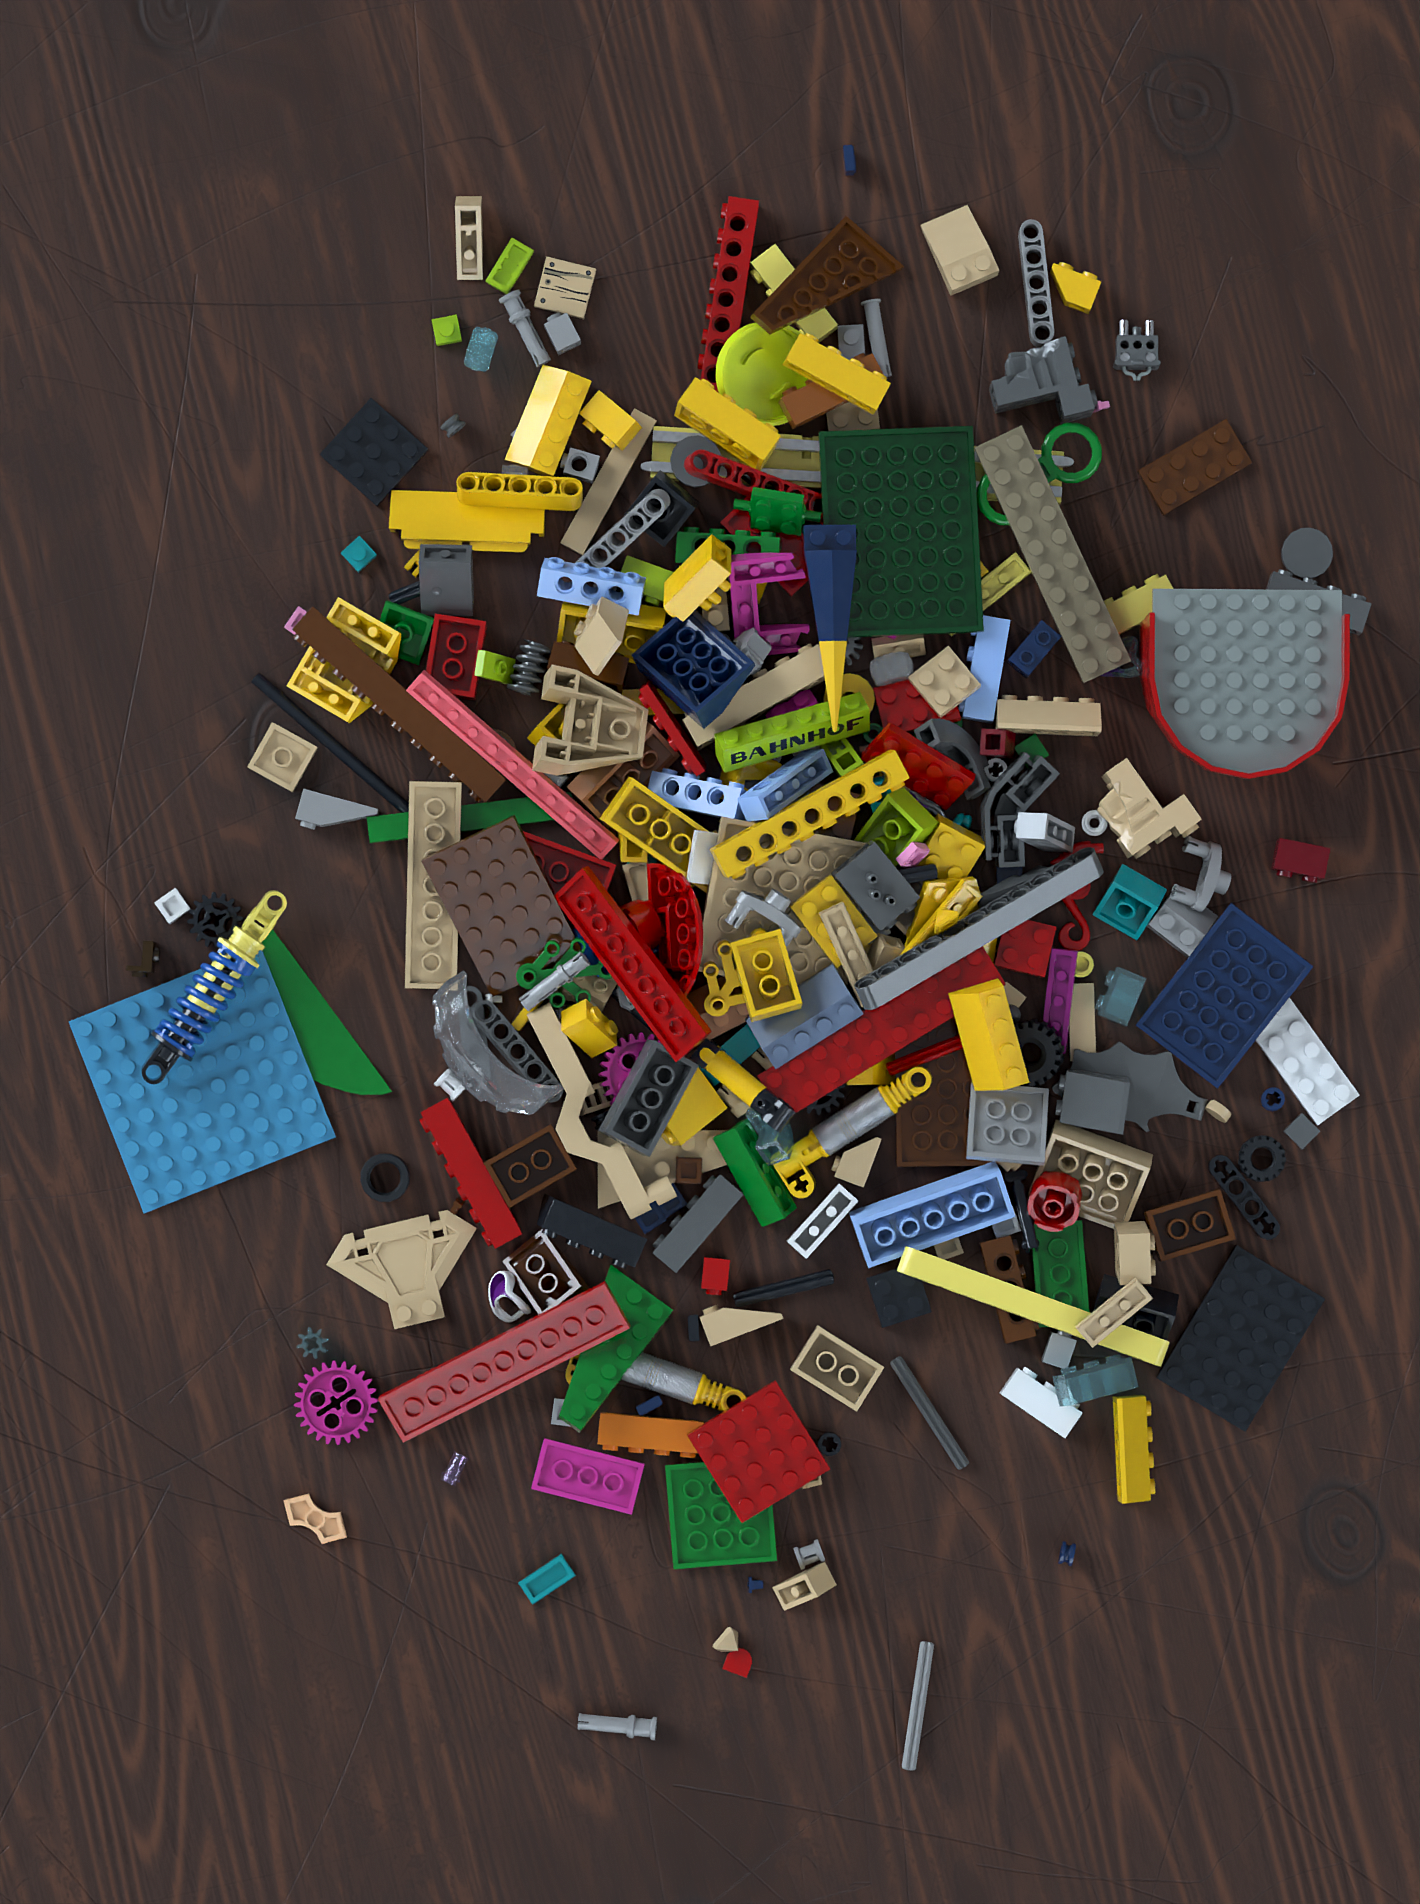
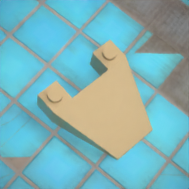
M551 665L544 675L541 699L566 704L562 740L542 736L535 746L532 771L558 776L642 759L648 709L578 670Z

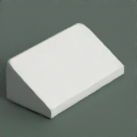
M694 830L686 877L688 882L709 885L714 859L709 849L716 845L718 833Z

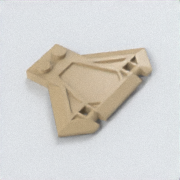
M448 1210L439 1212L440 1220L430 1222L429 1215H424L363 1230L365 1238L355 1240L353 1233L344 1235L326 1265L389 1304L394 1329L445 1317L439 1290L477 1228ZM443 1230L444 1236L434 1239L433 1232ZM367 1248L369 1255L359 1257L358 1250Z

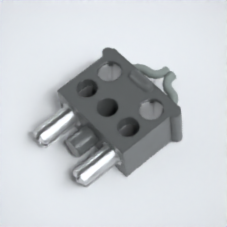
M1120 320L1119 335H1117L1115 340L1113 368L1115 370H1123L1126 375L1133 377V381H1140L1141 377L1148 375L1151 370H1158L1161 363L1158 360V335H1154V321L1150 320V335L1149 320L1145 321V335H1141V327H1132V335H1128V320H1125L1123 335V320ZM1121 345H1125L1127 349H1123ZM1137 345L1140 349H1136L1134 346ZM1146 346H1152L1153 349H1148ZM1127 370H1147V371H1146V372H1141V373H1139L1138 376L1136 377V375H1135L1133 372H1129V371H1127Z

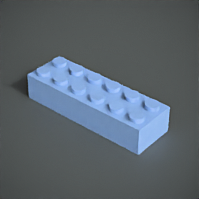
M995 1161L849 1212L868 1268L902 1257L905 1246L922 1250L1015 1217L1001 1171Z

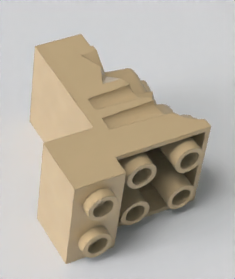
M1127 758L1102 776L1110 792L1099 802L1097 812L1109 823L1110 829L1119 837L1116 841L1127 858L1134 856L1135 859L1139 858L1151 849L1148 844L1153 841L1159 844L1172 833L1175 838L1180 834L1185 838L1199 828L1197 823L1202 819L1184 794L1165 808H1162Z

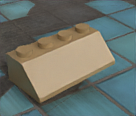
M1002 695V699H997L995 729H1006L1022 734L1098 736L1102 730L1100 703H1094L1092 698H1079V702H1069L1067 697H1053V701H1043L1041 696H1028L1027 700H1017L1015 695Z

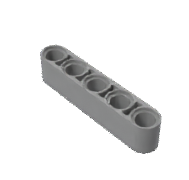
M1029 219L1022 223L1018 232L1029 338L1034 346L1040 348L1044 343L1052 341L1054 324L1043 229L1038 221ZM1026 228H1033L1036 230L1037 236L1029 239L1024 235L1023 231ZM1030 253H1035L1040 257V262L1031 264L1027 261L1026 256ZM1033 278H1038L1042 281L1043 287L1038 290L1033 289L1029 281ZM1037 303L1042 304L1046 312L1042 315H1037L1033 312L1032 306ZM1037 329H1044L1048 332L1049 338L1039 340L1035 335V331Z
M662 489L651 491L576 562L586 563L590 567H606L664 513L670 504L668 493ZM651 499H658L662 507H654ZM633 515L640 516L643 519V524L635 523ZM615 532L624 534L626 540L619 541L615 536ZM597 549H604L608 557H601Z

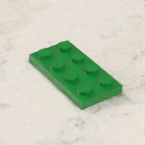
M1077 1220L1072 1226L1063 1228L1062 1231L1058 1232L1046 1231L1033 1224L1036 1237L1040 1243L1037 1252L1032 1248L1035 1293L1089 1312L1082 1220ZM1038 1323L1039 1328L1048 1327L1046 1325Z

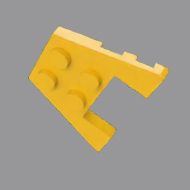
M972 876L924 881L919 894L920 898L917 900V906L914 909L915 916L906 932L907 939L904 947L910 943L961 879L981 894L977 880ZM978 903L974 906V908L969 912L968 915L979 909Z

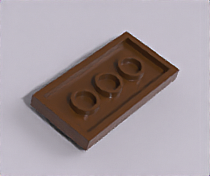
M1227 419L1141 468L1137 473L1164 516L1251 465L1252 461Z

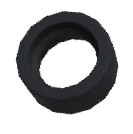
M380 1153L371 1157L364 1164L361 1170L360 1182L364 1192L370 1198L379 1202H391L399 1199L406 1192L410 1184V1172L407 1164L400 1157L393 1154ZM383 1162L395 1165L400 1172L398 1187L389 1193L377 1191L370 1181L372 1169L377 1164Z

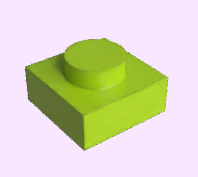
M457 315L431 319L437 346L462 341Z

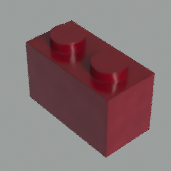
M1279 838L1276 842L1271 870L1277 871V876L1292 878V874L1302 876V881L1317 883L1318 879H1325L1331 848Z

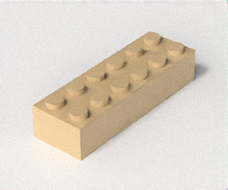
M810 643L798 650L797 656L792 659L789 656L782 658L775 663V668L769 672L765 668L755 673L752 681L742 684L724 712L705 729L684 713L685 718L682 719L683 726L697 751L715 742V733L743 726L767 713L774 706L789 701L795 694L825 681L819 644L813 647Z

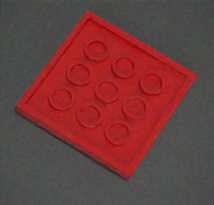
M776 1380L687 1434L741 1523L830 1470V1466Z

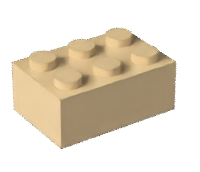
M817 1325L790 1370L853 1410L858 1411L884 1369V1366Z

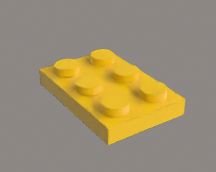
M829 874L789 907L833 965L838 968L841 966V962L818 912L844 902L863 948L878 936L832 875Z

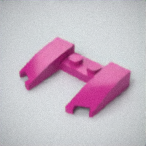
M745 553L731 555V574L728 576V581L731 583L730 598L733 640L742 632L754 627L758 635L765 642L768 641L772 649L768 655L793 653L801 649V646L797 645L796 642L801 632L808 634L809 624L759 625L756 584L805 578L803 569L796 570L791 562V559L794 558L792 553Z

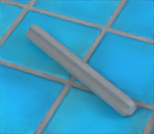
M927 1641L920 1642L902 1768L911 1771L916 1769L934 1650V1644Z

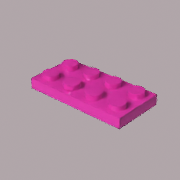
M544 1438L531 1489L632 1515L645 1463Z

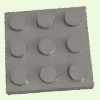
M971 1082L966 1159L1044 1166L1049 1089L1017 1086L1007 1090L975 1091Z

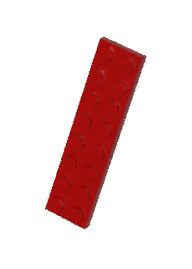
M590 867L582 868L554 895L558 905L674 1061L681 1060L712 1032Z

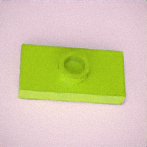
M511 238L485 282L504 294L510 293L533 255L534 250Z
M478 650L475 676L503 684H512L510 675L514 674L513 665H515L516 659L485 650Z

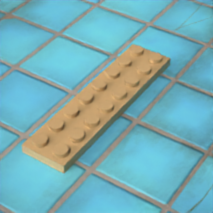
M409 781L405 988L457 989L458 931L421 860L460 841L461 782Z

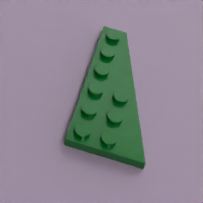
M610 1265L605 1281L630 1323V1328L580 1353L559 1414L561 1420L579 1433L673 1312L670 1307L612 1265Z

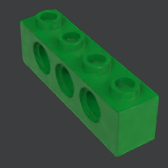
M684 527V532L677 531L675 562L684 563L697 549V543L701 539H707L711 534L723 543L728 540L735 543L736 549L731 555L748 553V546L753 542L760 544L761 553H781L782 538L776 537V532H761V536H750L751 531L735 530V535L725 534V529L710 528L709 533H699V528Z

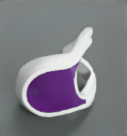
M498 1271L495 1273L488 1288L492 1311L504 1322H513L523 1314L528 1315L531 1313L529 1305L513 1293L515 1276L510 1271ZM500 1298H510L520 1310L513 1316L508 1315L499 1305Z

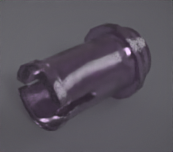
M454 1451L445 1473H441L443 1475L441 1480L453 1486H456L457 1482L460 1483L458 1479L469 1458Z

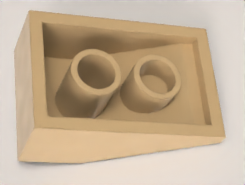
M968 205L920 225L950 296L998 276L999 268Z

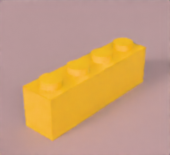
M800 333L783 365L873 415L891 384L886 381L887 377L877 371L872 373L864 369V364L856 359L851 358L848 360L841 356V351L832 346L826 348L818 343L819 340L815 336L808 333L805 335Z

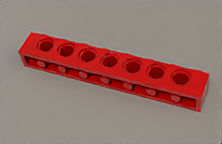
M729 196L728 203L722 204L721 218L725 219L724 229L719 228L717 243L721 244L720 254L715 253L713 269H717L716 279L711 278L709 294H714L712 304L707 303L705 319H710L709 328L703 329L701 344H705L706 348L705 354H699L697 368L702 370L701 380L709 381L707 375L711 371H716L718 357H714L711 354L712 348L715 346L723 347L728 338L739 330L741 326L759 209L758 200ZM735 220H740L744 223L745 227L741 231H734L730 224ZM731 245H736L741 249V252L738 256L733 257L728 255L726 252L727 248ZM732 270L737 274V278L732 282H728L722 276L724 272ZM722 296H730L733 299L732 305L729 307L721 306L719 299ZM718 321H726L730 327L725 332H719L715 329V324ZM710 382L714 386V390L718 392L717 384Z

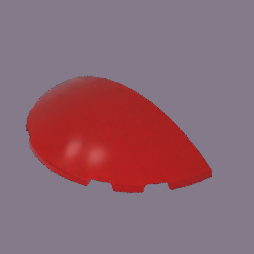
M647 864L648 900L654 904L661 925H663L666 931L665 937L659 943V960L687 997L696 980L703 951V922L699 903L690 883L681 873L675 872L665 864Z

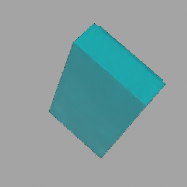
M561 1553L518 1582V1584L533 1605L575 1577L576 1574Z

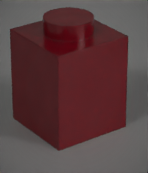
M981 729L980 755L989 758H1014L1016 733L1006 729Z

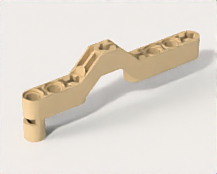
M550 1002L528 1013L527 1017L567 1094L556 1126V1131L566 1151L603 1165L631 1220L652 1210L650 1203L656 1201L660 1206L677 1197L667 1176L644 1187L621 1143L617 1142L609 1146L590 1139L579 1115L585 1098L594 1094L595 1090L571 1042L561 1031V1023Z

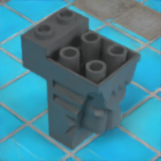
M1066 336L1046 342L1040 348H1031L1027 352H1011L1008 354L1005 362V376L1001 377V379L993 380L989 387L995 414L1055 399L1061 424L1091 417L1095 405L1098 404L1094 389L1090 390L1089 384L1079 386V382H1081L1078 367H1073L1072 363L1073 357H1075L1072 342L1067 343Z

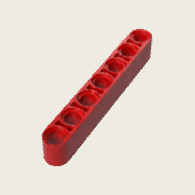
M702 449L696 450L688 455L684 461V467L688 474L751 498L753 487L765 489L767 483L772 485L776 491L804 495V504L807 510L814 511L812 507L814 501L818 502L822 508L820 493ZM694 457H699L703 461L702 469L695 467L693 463ZM718 466H723L726 469V478L719 476L717 472ZM743 474L751 478L750 487L743 485L741 481Z

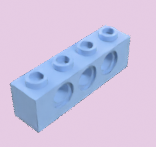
M557 557L544 558L537 596L586 606L596 605L600 598L604 597L628 609V614L639 615L646 577H642L635 572H616L609 567H590L583 562H564L563 559ZM561 577H569L572 582H565ZM586 582H594L597 584V587H590ZM617 586L623 591L616 592L611 587Z
M824 749L802 751L738 797L737 800L746 821L768 820L831 774L833 770Z
M663 768L662 772L652 771L648 789L676 809L717 818L723 816L746 821L737 800L738 797L747 792L744 790L745 785L736 782H729V786L722 785V780L707 777L706 781L699 780L700 776L696 777L695 774L685 773L684 777L677 776V771ZM679 785V791L675 794V789ZM701 790V796L697 799V794ZM724 794L723 801L719 803L720 797Z

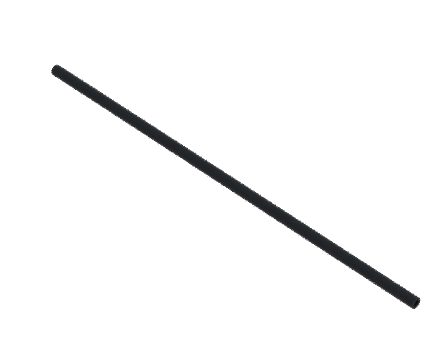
M258 673L253 678L251 683L400 813L409 812V803L268 679L261 673ZM616 985L610 996L619 1003L616 993L618 985ZM636 1008L630 1011L627 1010L653 1033Z

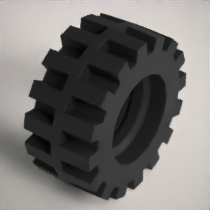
M1260 1135L1248 1139L1241 1146L1238 1154V1164L1241 1171L1254 1181L1266 1182L1273 1180L1280 1175L1285 1167V1150L1278 1141L1269 1136ZM1258 1148L1268 1149L1273 1156L1272 1164L1267 1169L1260 1170L1252 1164L1251 1156Z

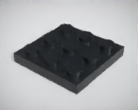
M370 398L319 455L378 507L390 494L391 490L400 483L429 450L377 402Z

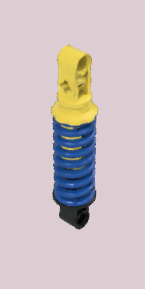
M276 890L267 892L258 905L250 912L241 928L235 926L233 929L234 933L228 940L221 937L218 938V953L210 952L208 955L212 964L202 963L200 968L204 975L195 974L192 977V980L197 985L195 987L187 985L184 988L185 993L188 995L187 999L183 997L176 999V1003L183 1011L180 1012L175 1008H170L168 1014L175 1022L171 1023L163 1019L157 1028L152 1030L151 1034L159 1043L141 1068L143 1079L147 1083H160L179 1057L190 1062L192 1061V1057L196 1053L195 1048L192 1046L193 1043L200 1045L204 1042V1038L199 1031L204 1033L212 1031V1026L206 1019L213 1022L219 1021L220 1015L216 1010H227L228 1004L224 999H234L236 992L233 987L242 988L244 986L241 975L251 976L255 969H258L260 965L254 958L260 950L262 951L265 948L262 941L269 935L287 906V900L281 892ZM273 895L279 896L282 900L281 906L276 910L270 909L267 905L268 899ZM254 920H257L258 922L263 924L264 927L258 925L256 922H254ZM150 1065L160 1067L161 1073L157 1078L152 1079L146 1075V1069Z

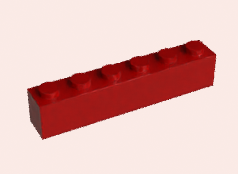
M446 1098L420 1112L423 1118L419 1119L423 1129L426 1133L431 1131L435 1138V1141L431 1142L439 1156L443 1154L448 1162L444 1165L451 1179L456 1177L460 1184L457 1187V1191L462 1200L468 1199L472 1206L469 1212L476 1224L481 1222L485 1230L481 1234L488 1247L493 1245L496 1249L522 1235L521 1228L486 1169L481 1155L450 1099Z

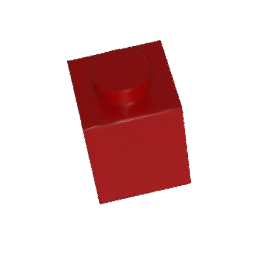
M704 1257L701 1288L706 1289V1294L721 1295L722 1291H727L730 1259Z

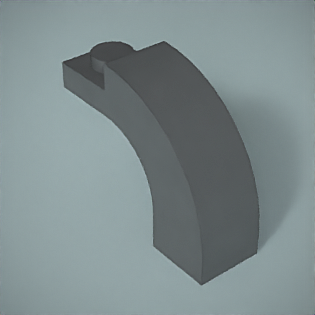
M930 719L914 730L917 739L976 774L974 782L964 791L967 800L975 799L991 789L984 770L989 765L987 758L980 755V746L963 728L945 719Z

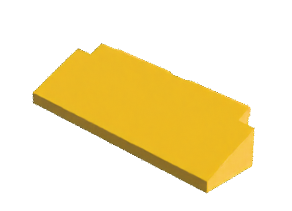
M391 490L390 532H396V529L402 530L401 540H404V545L408 549H420V544L462 545V542H469L474 551L525 552L528 544H531V534H539V537H544L545 510L464 505L458 500L457 492Z

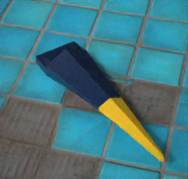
M804 525V556L820 645L832 730L836 732L857 553L856 525Z

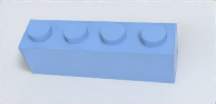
M983 615L984 631L971 633V636H975L974 646H969L966 661L971 662L970 672L981 684V687L959 704L958 709L959 712H962V719L993 723L1011 620Z

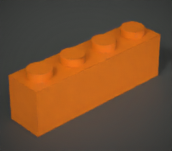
M600 1412L597 1444L603 1445V1450L618 1451V1446L628 1447V1452L644 1453V1449H654V1454L669 1456L670 1451L680 1452V1457L695 1458L698 1452L687 1434L704 1424V1421Z

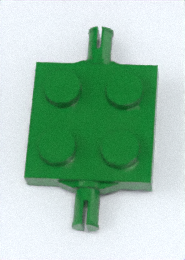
M753 487L750 501L735 498L733 509L749 512L751 528L787 535L801 536L805 520L820 523L822 512L806 509L804 495L757 487Z

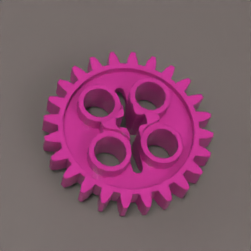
M643 1033L638 1034L637 1040H635L633 1034H629L628 1042L622 1037L619 1038L620 1047L615 1046L611 1048L613 1053L605 1052L603 1054L608 1059V1062L600 1063L606 1070L598 1073V1076L605 1077L606 1081L599 1085L601 1087L607 1086L608 1088L603 1094L604 1096H613L610 1105L613 1104L631 1070L624 1067L622 1058L624 1055H630L635 1063L639 1052H641L647 1039H644ZM650 1034L647 1039L654 1040V1035Z
M333 1360L331 1368L323 1362L322 1371L313 1367V1377L307 1373L304 1375L308 1381L307 1384L301 1382L298 1384L303 1389V1392L295 1393V1396L301 1398V1402L295 1403L294 1406L300 1407L302 1411L297 1413L296 1417H304L305 1420L300 1426H310L307 1432L308 1435L316 1431L317 1441L322 1436H326V1444H329L331 1439L335 1438L336 1444L340 1445L341 1438L344 1437L347 1443H350L351 1434L356 1438H360L359 1429L366 1432L369 1430L365 1422L373 1423L375 1421L369 1415L370 1413L378 1412V1409L372 1407V1403H376L379 1400L378 1398L371 1397V1394L377 1388L368 1387L372 1378L364 1381L363 1376L366 1371L363 1370L359 1374L355 1373L356 1364L349 1370L347 1369V1361H344L341 1367H338L336 1360ZM337 1377H342L347 1382V1388L343 1392L337 1391L333 1386V1382ZM351 1389H356L355 1394L340 1403L341 1409L333 1407L323 1415L317 1416L319 1410L332 1403V1396L337 1399ZM314 1392L324 1394L325 1403L322 1406H317L312 1402ZM351 1399H356L361 1403L359 1413H351L348 1410L347 1404ZM330 1413H334L339 1417V1425L335 1428L329 1427L326 1423V1417Z

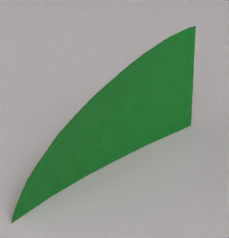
M272 929L265 940L262 941V944L265 946L263 953L313 1080L332 1088L359 1095H382L392 1092Z

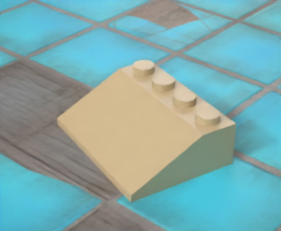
M1055 1120L1046 1142L1044 1166L1038 1165L1031 1187L1040 1174L1045 1171L1063 1172L1076 1178L1082 1190V1202L1078 1216L1114 1229V1222H1129L1150 1171L1153 1154ZM1030 1187V1190H1029V1192H1028L1027 1198H1029V1196H1030L1031 1187Z

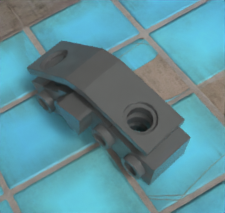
M1021 752L994 781L991 789L986 791L980 805L981 837L985 844V848L982 851V859L991 860V857H995V866L999 868L1025 867L1024 842L1017 839L1014 832V823L1018 819V812H1025L1060 774L1042 756L1036 755L1030 761L1028 759L1030 756L1025 752ZM1025 764H1027L1028 768L1026 769V771L1015 782H1013L1011 779H1013L1023 769ZM1005 783H1007L1008 786L1004 789L1002 793L1000 792L997 796L996 802L992 810V814L994 817V825H990V808L994 800L995 794L1000 790V788ZM992 830L997 832V852H992L994 847Z

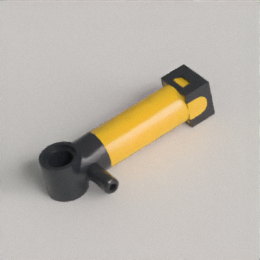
M706 1038L690 1057L702 1069L707 1070L754 1110L763 1121L780 1133L796 1114V1111L790 1105L772 1093L713 1040Z

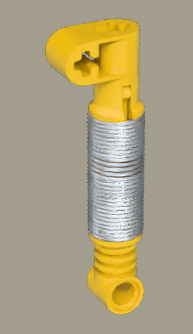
M917 1066L901 1075V1080L896 1078V1083L894 1081L890 1082V1087L888 1084L885 1086L879 1085L876 1089L874 1088V1090L865 1094V1096L863 1095L858 1100L856 1099L854 1103L852 1102L847 1107L845 1106L843 1110L830 1116L826 1121L824 1120L815 1128L813 1127V1129L809 1130V1134L771 1158L774 1168L790 1193L797 1198H806L814 1192L816 1181L807 1166L821 1157L831 1156L840 1148L842 1149V1147L850 1144L855 1138L858 1139L868 1130L875 1128L879 1123L881 1124V1122L896 1114L898 1108L901 1107V1102L903 1104L907 1103L906 1099L910 1101L912 1100V1095L916 1097L930 1087L932 1083L931 1072L923 1066ZM920 1072L925 1075L926 1083L924 1086L917 1087L913 1084L912 1076L914 1073ZM803 1169L805 1174L799 1178L801 1181H808L807 1191H804V1189L798 1190L796 1188V1185L799 1183L796 1179L790 1183L788 1178Z
M643 1352L622 1377V1380L634 1383V1385L643 1386V1388L646 1387V1389L649 1388V1390L652 1389V1391L658 1393L661 1392V1394H666V1396L668 1395L693 1405L703 1404L704 1401L706 1402L705 1406L709 1407V1404H712L714 1409L715 1406H718V1410L722 1412L730 1408L727 1405V1398L730 1395H738L741 1401L746 1398L744 1392L727 1385L723 1388V1384L720 1383L717 1386L715 1381L711 1384V1380L705 1374L695 1372V1370H690V1368L688 1369L675 1363L673 1364V1362L671 1363L660 1358L657 1359V1357L654 1358V1356L651 1357V1355ZM580 1354L570 1358L565 1377L569 1385L573 1376L572 1371L576 1367L575 1364H572L573 1360H578Z

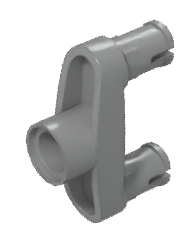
M1187 836L1183 843L1186 846L1182 847V851L1197 855L1203 859L1196 891L1175 884L1171 890L1174 894H1170V900L1187 904L1191 909L1202 912L1208 905L1214 892L1222 895L1226 893L1231 882V873L1220 870L1222 862V848L1220 844L1211 841L1206 843Z
M775 889L770 891L766 899L747 891H741L736 898V905L728 917L725 918L728 924L739 929L749 911L755 910L779 925L786 948L793 937L796 938L802 930L785 913L791 900Z

